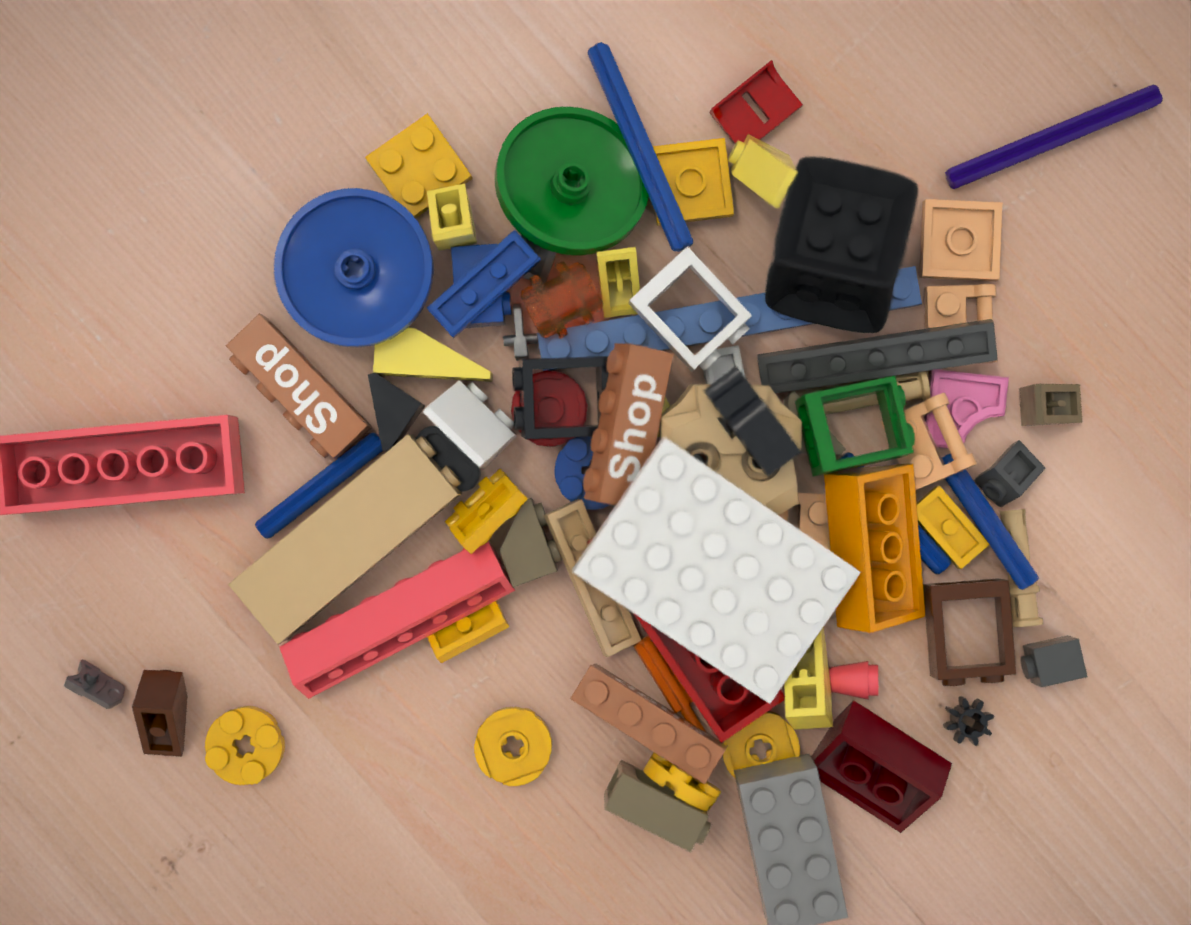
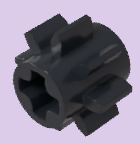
M960 696L958 699L959 705L954 708L946 706V711L950 713V721L945 722L943 727L947 730H957L953 737V740L957 743L963 742L966 736L973 745L978 746V737L983 734L992 735L987 726L988 721L993 719L994 715L990 712H981L984 702L980 699H975L972 705H969L966 698ZM965 715L975 720L972 727L962 722Z

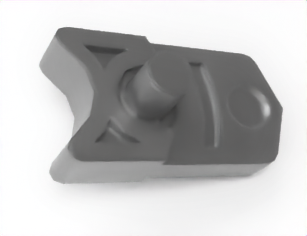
M521 303L514 304L515 335L503 336L504 346L514 345V355L516 361H519V359H529L528 344H537V333L524 334Z
M83 659L78 666V674L68 676L64 683L65 688L81 697L84 696L106 709H111L121 703L125 689L124 685Z

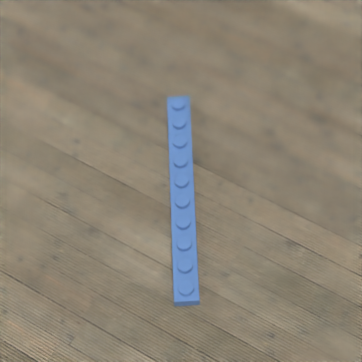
M915 266L899 270L893 287V297L889 311L922 304ZM765 293L736 298L752 315L745 322L750 329L742 337L815 324L783 315L769 308L765 301ZM721 301L655 312L686 347L709 343L736 318ZM639 315L537 333L541 358L609 356L610 352L614 350L615 343L635 344L660 351L670 350ZM543 369V371H546V370L551 371V370H557V369Z

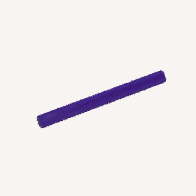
M1150 85L951 167L945 172L946 180L951 189H957L1156 107L1163 101L1160 89L1157 85Z

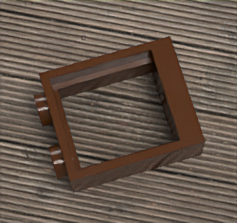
M997 578L923 584L931 677L942 680V685L959 686L966 684L965 678L980 677L982 683H998L1005 681L1004 675L1016 674L1009 580ZM994 597L1000 663L947 667L942 601Z

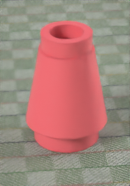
M868 661L829 668L832 693L869 700V696H878V665H868Z

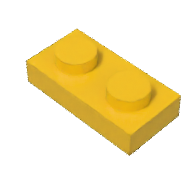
M936 485L916 503L918 524L947 554L957 569L965 567L989 546L985 537L940 485Z
M496 600L427 638L437 660L443 663L510 626Z

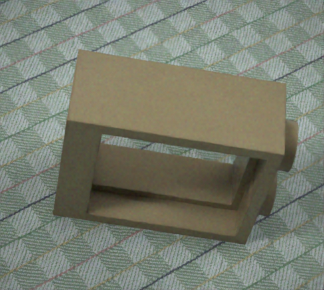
M623 760L620 761L604 793L605 810L689 852L692 851L695 843L701 845L704 842L711 823L707 821L709 817L707 811L700 810L674 795L675 792L666 785L661 787L650 779L643 770Z

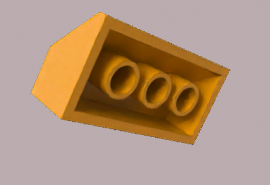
M913 464L859 467L824 474L830 551L861 572L836 608L837 627L873 633L926 617Z

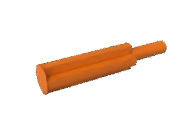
M649 636L642 638V641L636 643L633 647L673 712L677 713L680 711L684 719L706 732L690 706V703L693 702L651 638Z

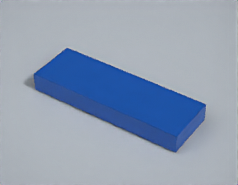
M513 230L431 303L427 309L446 331L455 338L541 261V258L516 230Z

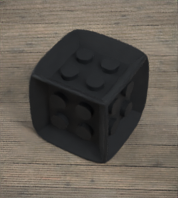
M803 157L795 168L798 172L793 182L789 185L780 217L774 246V259L767 275L766 304L778 313L806 322L851 332L877 333L884 327L891 307L894 283L902 265L914 217L918 185L905 176L871 166L825 157Z

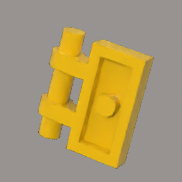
M501 468L490 478L485 476L478 483L480 487L465 502L461 500L453 507L455 512L444 521L450 527V531L459 543L470 554L479 546L487 543L492 534L507 519L515 516L520 507L528 500Z

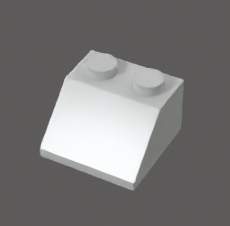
M459 380L422 412L479 468L485 469L517 437L511 431L514 427V422L500 408L493 413L483 403L488 397L473 382L466 387Z

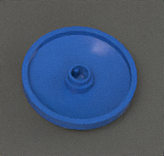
M346 188L334 190L309 201L286 224L275 251V284L287 312L307 332L325 342L338 346H373L397 336L408 328L421 313L428 300L433 283V255L427 236L419 222L396 200L368 189Z

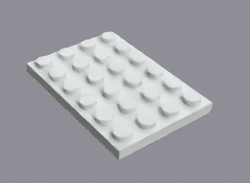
M665 437L660 440L572 569L573 573L769 704L861 573Z

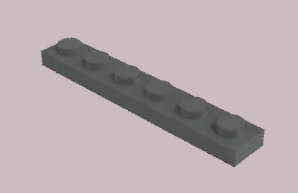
M992 319L757 354L761 385H769L774 393L998 360L994 322Z

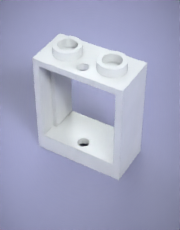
M688 246L629 300V305L691 372L698 366L705 371L721 356L716 350L727 339L734 344L750 329L745 322L752 315ZM689 269L701 279L736 317L696 355L684 345L649 307Z

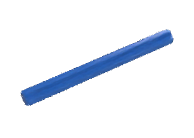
M597 43L589 48L588 57L669 245L673 251H683L687 246L693 245L692 236L613 54L607 44Z

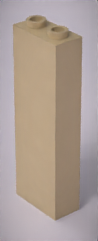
M407 434L228 584L277 644L289 639L462 494L457 489V486L461 484L459 478L447 465L441 468L432 458L437 452L422 435L416 439L413 434Z

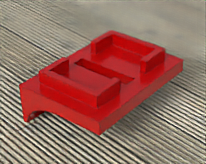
M771 60L712 107L709 113L731 141L736 144L738 140L744 143L748 134L761 140L800 109L803 104L781 78ZM745 93L751 97L768 118L765 124L742 97Z

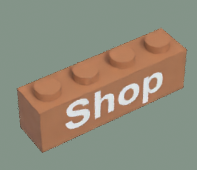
M260 313L225 345L233 353L229 360L244 375L250 371L260 381L256 388L271 403L277 399L287 409L283 416L298 431L304 427L312 435L313 439L310 441V444L324 458L331 455L333 458L338 459L372 428L267 317Z
M615 343L614 350L610 352L606 364V369L609 373L606 389L603 390L599 399V411L601 412L599 425L591 439V450L593 451L591 466L586 470L583 479L584 499L617 505L654 451L673 353L635 344Z
M598 664L590 665L570 698L704 784L727 748V745L721 743L710 734Z

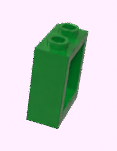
M895 376L804 394L795 400L798 417L802 420L801 430L813 477L898 459L914 453L912 447L915 444L914 431L912 426L906 422L903 410L906 404L903 388L897 385ZM876 394L889 449L836 460L823 405Z

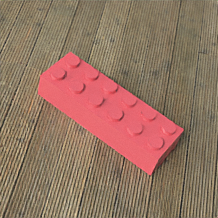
M219 415L0 436V515L245 493L239 422L236 416Z

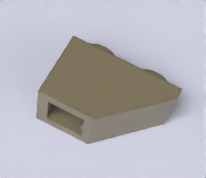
M529 498L520 507L500 549L512 587L557 572L556 563L562 561L554 539L547 541L543 526L547 525L544 518L546 513L542 503L534 505L532 498Z

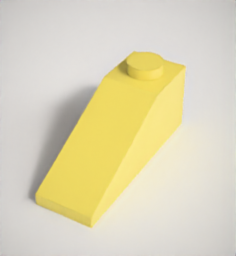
M748 134L744 143L739 140L736 142L728 158V162L732 163L730 170L734 177L770 205L776 208L780 207L789 185L793 182L798 172L795 170L796 167L789 154Z
M408 327L392 339L376 344L374 347L373 373L381 376L493 382L491 371L416 328Z
M824 626L784 683L786 719L794 730L833 727L831 685Z

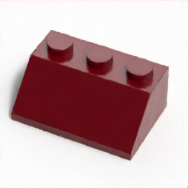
M854 700L833 721V727L828 729L811 756L817 767L820 782L900 833L942 798L952 766L950 761Z

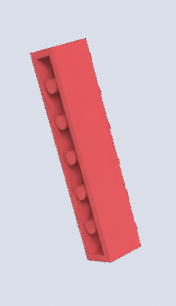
M488 541L484 545L479 546L472 554L463 548L461 552L446 560L432 563L427 570L411 578H404L398 581L394 587L377 596L365 598L358 606L343 614L329 617L324 624L308 632L295 635L291 641L279 648L293 686L310 699L512 593L515 589L512 587L510 578L498 553Z

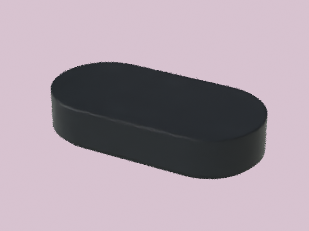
M429 426L420 431L416 439L422 435L437 452L432 458L441 468L447 465L461 481V484L457 486L460 492L471 490L478 484L481 477V468L437 426Z

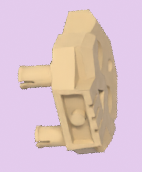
M690 384L677 401L662 413L660 440L663 437L667 438L691 456L699 452L704 453L707 457L705 463L707 467L777 515L798 504L794 459H791L770 476L764 474L761 468L754 467L752 456L734 432L729 436L717 419L723 417L703 391L711 384ZM751 385L801 450L802 420L779 400L769 385Z

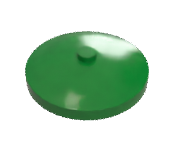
M553 107L526 117L508 134L502 144L496 162L495 190L499 204L507 219L519 233L534 244L560 254L590 255L617 245L636 227L649 198L618 124L600 113L584 108Z

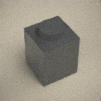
M1066 635L1023 645L1025 656H1021V667L1024 676L1037 686L1046 687L1088 677L1078 638Z

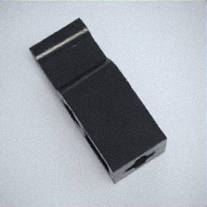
M737 366L703 390L767 476L773 474L802 452Z

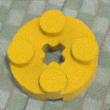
M243 706L227 711L212 723L205 739V761L207 766L214 770L221 779L231 784L253 785L259 783L278 767L284 755L285 741L284 736L281 735V730L277 726L278 722L270 713L254 706ZM246 735L251 738L250 745L254 746L255 749L253 753L247 752L245 755H242L238 752L239 748L235 746L236 740H242Z
M505 707L490 714L479 727L474 744L475 758L482 772L490 779L493 778L495 781L507 786L525 785L538 778L548 764L552 750V738L546 723L531 709L520 707ZM514 736L516 740L523 741L524 746L519 749L520 755L513 756L511 751L504 752L502 746L507 744V737Z
M766 712L722 742L727 745L722 758L727 770L734 778V770L800 756L799 740L794 729L775 712ZM757 739H761L763 743L771 744V749L766 751V758L759 759L757 754L750 755V748L754 747V741Z
M653 752L643 769V772L661 787L666 785L675 792L674 795L703 811L710 810L721 793V790L708 781L705 784L655 752Z

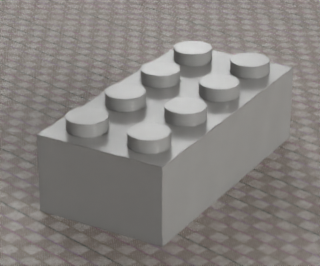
M810 754L734 770L767 924L816 925L848 918L818 770Z

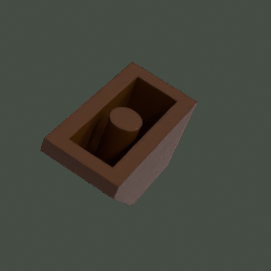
M143 670L132 710L144 754L179 757L183 755L188 698L183 672Z

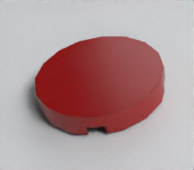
M549 370L533 374L535 427L585 424L588 405L584 391L574 379L562 372ZM516 391L512 399L511 413L513 421L514 407H520V391ZM574 437L527 440L538 446L555 447L566 444Z

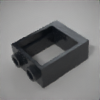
M608 356L519 359V367L512 368L513 391H520V407H514L515 430H521V437L524 439L592 436L599 425L601 415L599 399L603 390L606 389L609 375L606 369ZM596 367L598 425L535 427L533 369Z

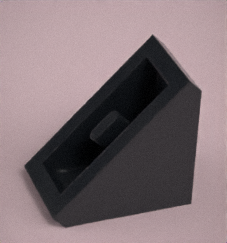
M372 373L368 374L382 451L387 452L405 437L425 405L382 376Z

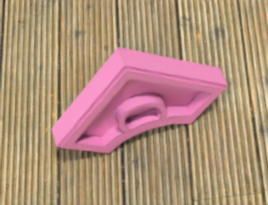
M938 369L930 370V398L946 393L950 402L947 408L964 443L967 434L977 423L989 417L1005 416L1009 378ZM933 413L925 415V422L937 448L948 449Z

